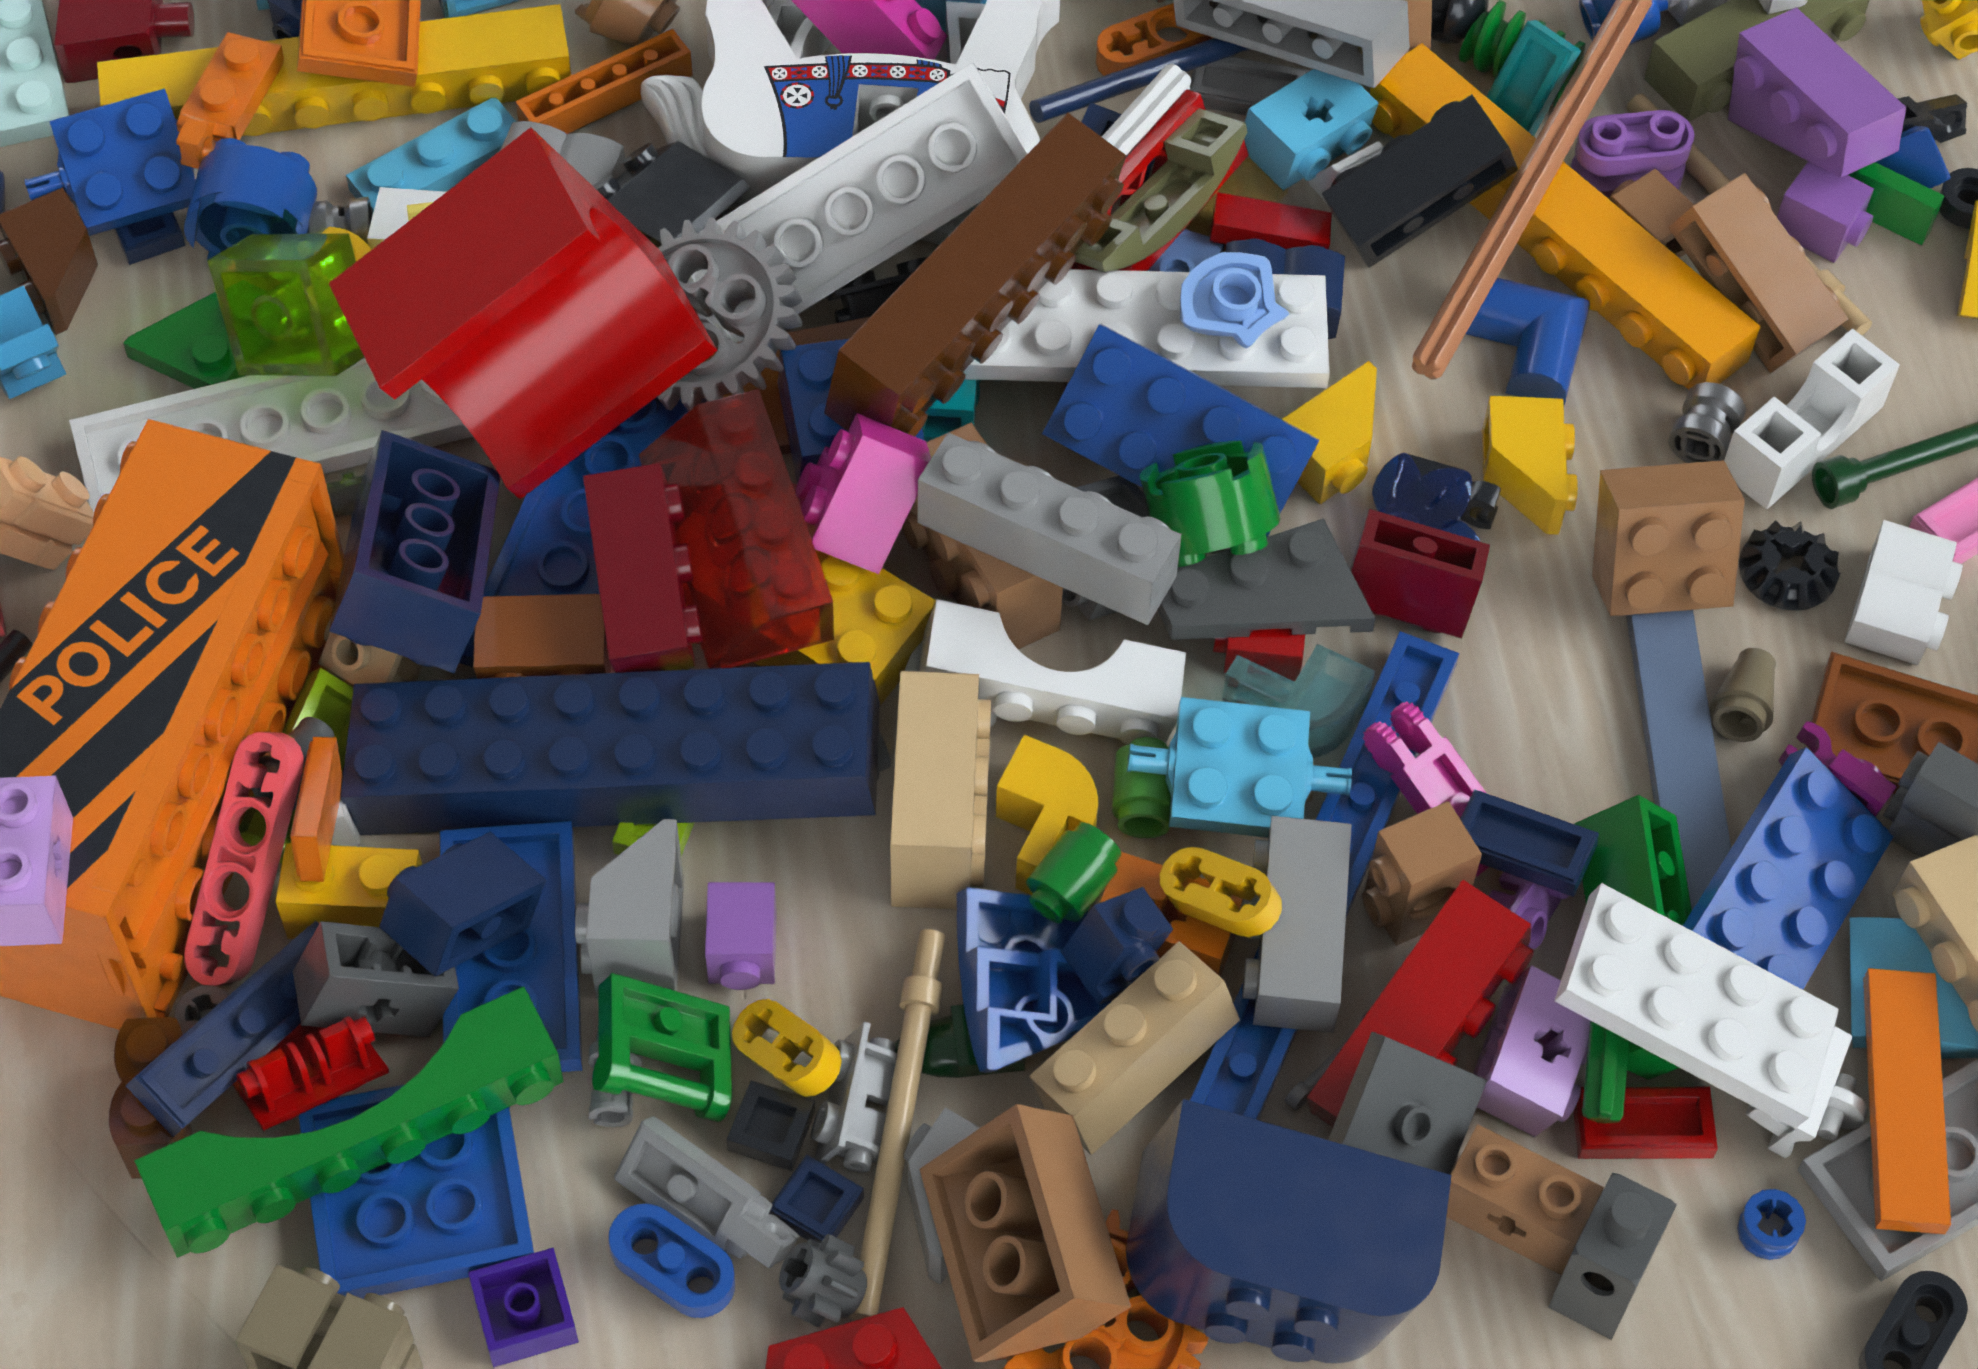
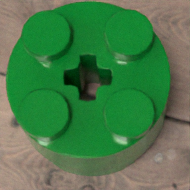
M1242 441L1207 444L1173 454L1175 467L1159 473L1157 462H1155L1140 473L1139 477L1149 516L1162 521L1171 530L1182 534L1178 567L1198 563L1206 558V553L1230 548L1231 554L1234 555L1249 554L1261 550L1268 545L1266 533L1274 529L1280 522L1278 505L1264 448L1261 443L1254 442L1250 452H1244Z

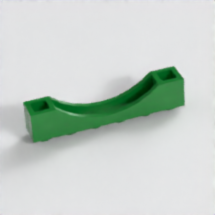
M523 986L461 1014L445 1043L420 1073L388 1099L354 1118L317 1131L276 1138L231 1137L199 1131L138 1158L134 1162L176 1257L179 1258L190 1252L195 1254L205 1253L222 1245L231 1233L256 1222L270 1223L288 1215L297 1203L321 1192L336 1193L345 1190L356 1183L361 1174L387 1162L391 1164L406 1162L419 1155L427 1144L451 1133L466 1134L484 1125L490 1118V1115L512 1105H529L540 1101L553 1090L554 1086L564 1082L559 1055L528 992Z

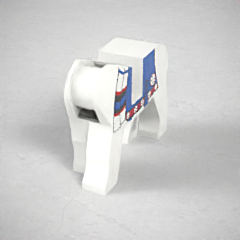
M707 0L705 12L707 45L713 69L705 83L704 89L702 90L694 78L688 76L656 75L645 79L641 83V97L643 105L660 126L667 145L680 141L744 178L750 189L721 213L723 216L972 62L977 67L1026 151L1029 153L1038 144L1040 139L1021 98L1035 71L1038 46L1047 32L1059 22L1061 0H987L986 4L946 1L947 63L893 54L846 53L821 55L832 43L791 0ZM979 204L920 240L940 245Z

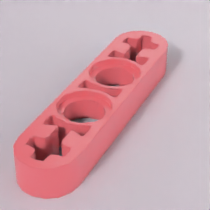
M257 732L248 735L239 744L234 755L185 945L184 961L187 971L195 981L202 985L222 986L241 981L249 973L254 962L303 773L304 757L301 747L294 738L285 733ZM261 752H271V757L280 761L277 772H267V767L259 764ZM261 788L260 792H273V798L271 800L268 797H249V789ZM252 807L260 811L266 822L265 835L254 846L246 843L239 831V821L242 814ZM233 872L242 875L249 886V898L246 904L239 910L229 907L222 894L224 881ZM216 919L228 922L239 921L240 926L239 929L227 930L228 925H216L215 921ZM221 944V951L230 955L227 966L217 967L218 960L209 956L211 945Z

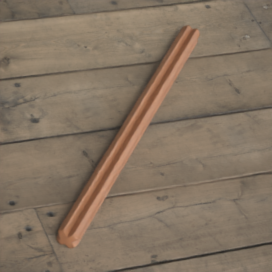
M1616 0L1415 350L1412 369L1417 374L1425 375L1427 378L1435 380L1444 373L1652 5V0Z

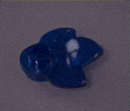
M1407 453L1398 454L1384 465L1376 477L1372 488V497L1377 511L1480 541L1476 532L1466 523L1460 521V518L1467 509L1472 493V476L1468 471L1456 468H1443L1430 471L1422 476L1415 462Z

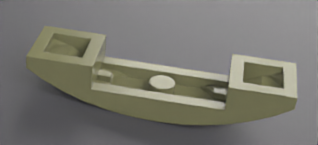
M1198 108L1164 141L1168 161L1111 215L1112 221L1108 229L1096 244L1091 247L1085 242L1074 253L1076 255L1075 262L1103 272L1115 271L1145 259L1168 243L1197 215L1221 183L1247 134L1246 123Z

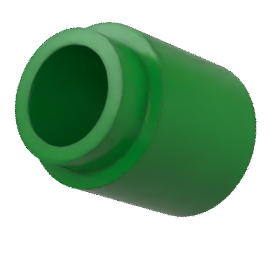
M1080 822L1074 831H1064L1026 880L1029 890L1033 893L1029 898V902L1041 915L1052 922L1059 924L1064 918L1072 922H1079L1117 873L1115 863L1122 855L1120 848L1100 829L1085 822Z

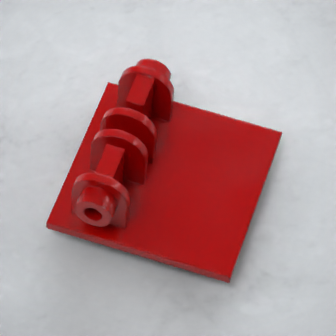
M350 1016L342 1018L340 1022L327 1028L301 1026L300 1024L265 1056L247 1061V1070L236 1074L237 1081L232 1086L261 1129L265 1131L342 1094L354 1091L362 1085L390 1072L385 1062L371 1045L375 1041V1036L368 1020L363 1016L353 1021Z

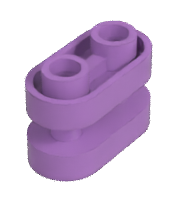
M1668 110L1593 117L1584 123L1578 134L1571 168L1608 199L1613 191L1623 182L1630 179L1636 181L1654 169H1657L1679 190L1686 168V161L1694 141V130L1686 118Z

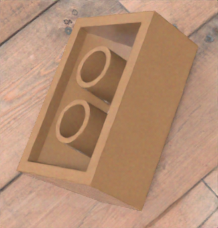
M1015 1104L919 1169L974 1362L983 1363L1080 1339L1131 1307L1073 1115Z

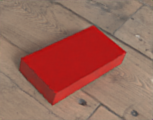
M1217 192L1213 208L1210 241L1226 245L1227 242L1261 239L1284 249L1308 245H1317L1329 249L1332 212Z
M1710 1086L1626 1087L1623 1118L1620 1122L1606 1124L1593 1122L1583 1116L1584 1087H1581L1579 1100L1573 1110L1578 1159H1713L1718 1150Z

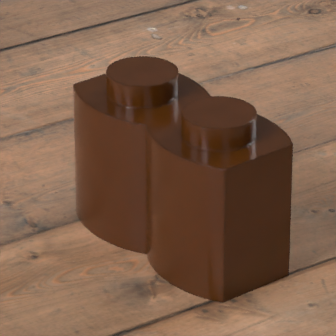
M176 1017L126 1019L116 1038L114 1063L121 1083L117 1087L110 1104L109 1128L113 1141L132 1179H141L134 1160L192 1135V1128L189 1123L177 1135L172 1137L126 1087L137 1074L184 1035Z

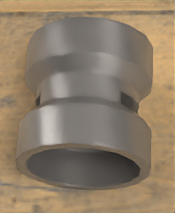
M369 197L350 198L345 207L333 206L327 200L314 202L309 219L310 242L312 243L328 227H337L356 234L368 244L367 237L373 216Z
M1703 382L1690 388L1682 407L1683 416L1676 420L1668 439L1670 449L1686 463L1724 460L1732 438L1731 435L1741 425L1746 412V406L1742 398L1729 387L1718 383Z

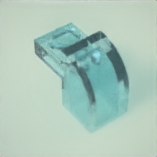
M1317 644L1294 682L1237 655L1225 676L1222 701L1310 711L1308 746L1312 757L1316 758L1333 751L1348 738L1369 701L1375 670Z

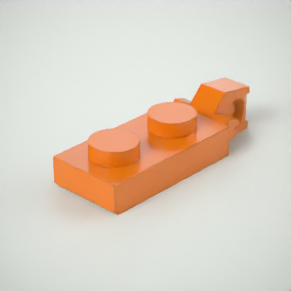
M230 32L226 33L180 111V116L176 123L177 130L180 132L176 139V145H179L181 165L199 169L204 157L214 151L217 141L224 138L241 139L283 66L282 45Z

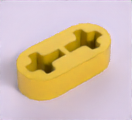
M1198 847L1178 850L1170 855L1162 866L1160 885L1164 893L1176 909L1188 916L1245 937H1253L1265 933L1279 919L1282 911L1281 897L1268 877L1256 868ZM1201 874L1210 884L1209 888L1196 883H1190L1186 888L1182 885L1186 878L1197 879ZM1256 894L1259 897V901L1255 906L1245 904L1240 910L1231 899L1232 895L1244 900H1252Z
M761 999L749 1004L739 1014L734 1023L732 1038L733 1044L738 1050L761 1069L799 1095L808 1097L822 1093L834 1083L840 1072L842 1059L838 1048L816 1028L776 1001ZM768 1028L778 1033V1036L772 1043L762 1038L763 1033ZM801 1051L812 1058L806 1067L794 1061Z

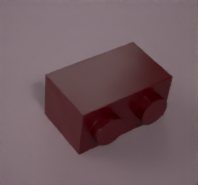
M1369 509L1350 570L1373 615H1384L1420 626L1429 632L1444 633L1462 639L1483 581L1490 544Z

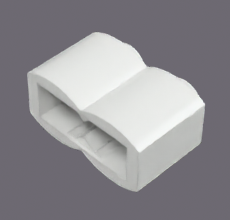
M1883 520L1868 559L1845 643L1915 665L1919 664L1926 648L1937 651L1949 618L1948 614L1938 612L1942 597L1949 600L1953 598L1963 568V564L1953 562L1957 542Z

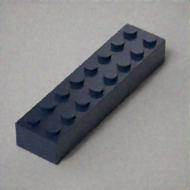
M870 662L354 684L340 798L346 804L360 835L440 832V830L572 821L573 827L615 826L619 825L620 822L633 823L634 825L658 824L663 819L677 820V823L873 816L876 815L880 701Z

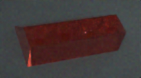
M759 389L696 405L639 454V461L641 466L660 463L667 483H679L685 521L674 523L677 545L688 543L694 581L683 583L686 604H697L703 632V643L699 644L707 668H732L834 640L833 599Z

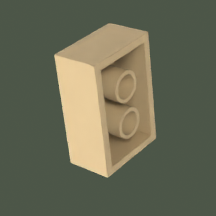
M900 671L890 840L891 907L957 909L956 893L967 887L971 888V885L984 886L991 700L978 699L979 674Z

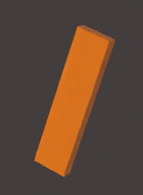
M1868 968L1863 977L1875 1229L1946 1234L1951 1226L1936 973Z

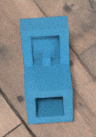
M24 285L0 295V386L8 399H11L66 375L65 369L56 353L59 347L58 342L49 324H42Z

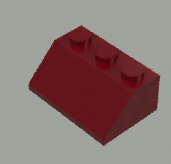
M660 463L583 476L608 655L615 673L688 670L694 667L695 661L692 644L703 643V632L697 604L686 606L683 583L693 582L694 573L688 543L677 545L674 523L685 521L679 483H667Z

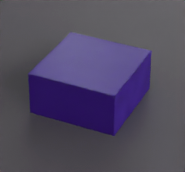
M554 1247L468 1272L493 1368L579 1343Z

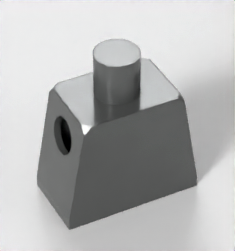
M1612 1173L1574 1247L1548 1308L1612 1340L1677 1204L1671 1199L1621 1174ZM1591 1272L1601 1274L1611 1281L1613 1290L1605 1291L1591 1285L1585 1276H1589Z

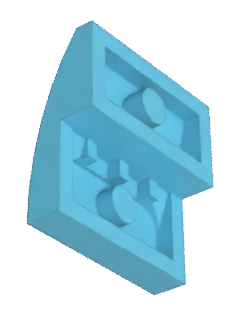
M1849 917L1851 1035L1853 1036V1048H1866L1863 977L1868 968L1936 973L1941 1059L1978 1058V1032L1972 1025L1968 1008L1953 985L1943 980L1936 971L1932 961V954L1916 929L1909 927L1902 918Z

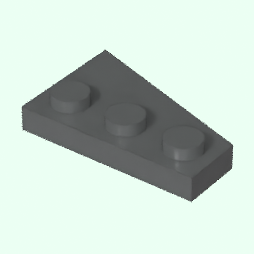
M1324 518L1268 536V545L1261 550L1249 554L1234 555L1228 549L1207 556L1198 563L1177 567L1176 578L1157 609L1171 640L1249 637L1253 630L1286 628L1291 629V635L1315 634L1316 627L1349 626L1350 633L1373 632L1375 617Z

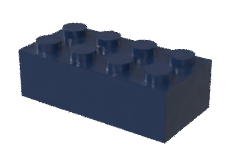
M381 430L357 489L329 632L344 636L359 645L374 646L407 657L422 666H434L455 673L481 614L500 483V475L497 470Z

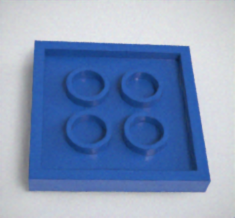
M404 1085L338 1097L298 1115L301 1133L317 1131L354 1118L388 1099ZM510 1107L490 1115V1118L484 1125L466 1134L451 1133L427 1144L419 1155L406 1162L398 1164L387 1162L361 1174L359 1180L345 1190L336 1193L321 1192L310 1197L320 1271L331 1276L339 1283L340 1288L337 1293L343 1296L350 1293L363 1299L366 1293L385 1295L468 1278V1272L534 1253Z

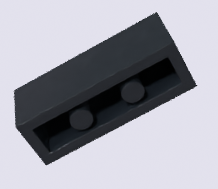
M1473 94L1460 102L1454 101L1442 106L1434 113L1429 123L1412 134H1404L1392 139L1384 146L1379 156L1362 167H1353L1342 172L1332 182L1331 187L1324 191L1322 195L1332 214L1368 268H1370L1517 172L1518 167L1510 147Z

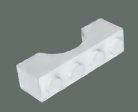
M936 599L924 630L918 672L979 674L978 699L991 700V712L1007 721L1022 722L1031 720L1058 726L1059 729L1069 734L1085 735L1093 733L1117 738L1126 745L1140 737H1153L1166 743L1177 723L1186 652L1124 639L1116 652L1107 661L1094 668L1077 672L1057 671L1033 662L1015 647L1004 629L999 612Z

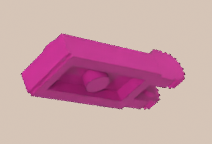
M1402 702L1390 713V720L1392 721L1390 727L1386 722L1381 723L1379 721L1365 729L1363 739L1368 752L1372 753V758L1380 768L1393 773L1390 777L1417 814L1449 801L1458 817L1461 818L1474 789L1486 793L1447 737L1442 738L1429 719L1424 717L1423 711L1421 712L1418 706H1414L1413 703ZM1409 749L1419 753V755L1414 757ZM1479 863L1476 877L1489 867Z

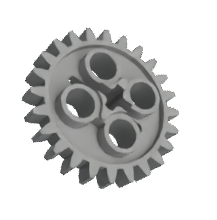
M709 217L703 233H698L690 220H685L682 228V237L674 239L671 233L663 228L660 230L662 246L658 249L665 257L693 308L706 317L714 314L724 329L743 337L744 340L740 343L732 341L724 336L709 320L697 314L715 347H718V351L710 360L698 365L661 393L658 399L666 410L671 411L681 398L682 404L690 414H696L702 398L707 399L715 412H720L723 404V395L731 393L742 404L745 402L743 386L748 382L761 390L767 387L761 375L765 367L782 372L784 369L775 355L777 350H795L797 346L791 336L785 331L786 329L802 326L801 318L796 310L792 309V307L802 302V297L795 286L791 285L796 280V277L787 263L782 264L784 258L774 244L766 247V241L757 230H754L746 237V233L737 221H733L723 234L721 227L713 217ZM708 269L705 276L699 281L687 283L695 272ZM755 299L748 310L742 313H734L736 307L742 301Z

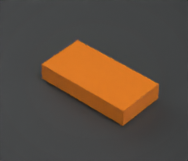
M313 737V741L309 743L290 834L297 876H300V881L324 882L343 780L337 737Z

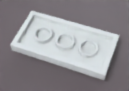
M1603 883L1589 895L1554 1000L1558 1004L1794 1129L1798 1128L1810 1117L1839 1011L1838 1008Z

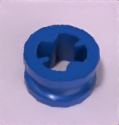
M1776 1189L1761 1190L1751 1196L1739 1216L1737 1225L1739 1240L1746 1250L1756 1257L1767 1260L1781 1259L1790 1254L1797 1245L1799 1238L1804 1232L1806 1218L1804 1210L1797 1199L1787 1192ZM1760 1212H1765L1767 1220L1770 1219L1772 1213L1783 1219L1785 1224L1780 1231L1782 1237H1778L1776 1229L1773 1230L1770 1236L1759 1229L1758 1224L1763 1217Z

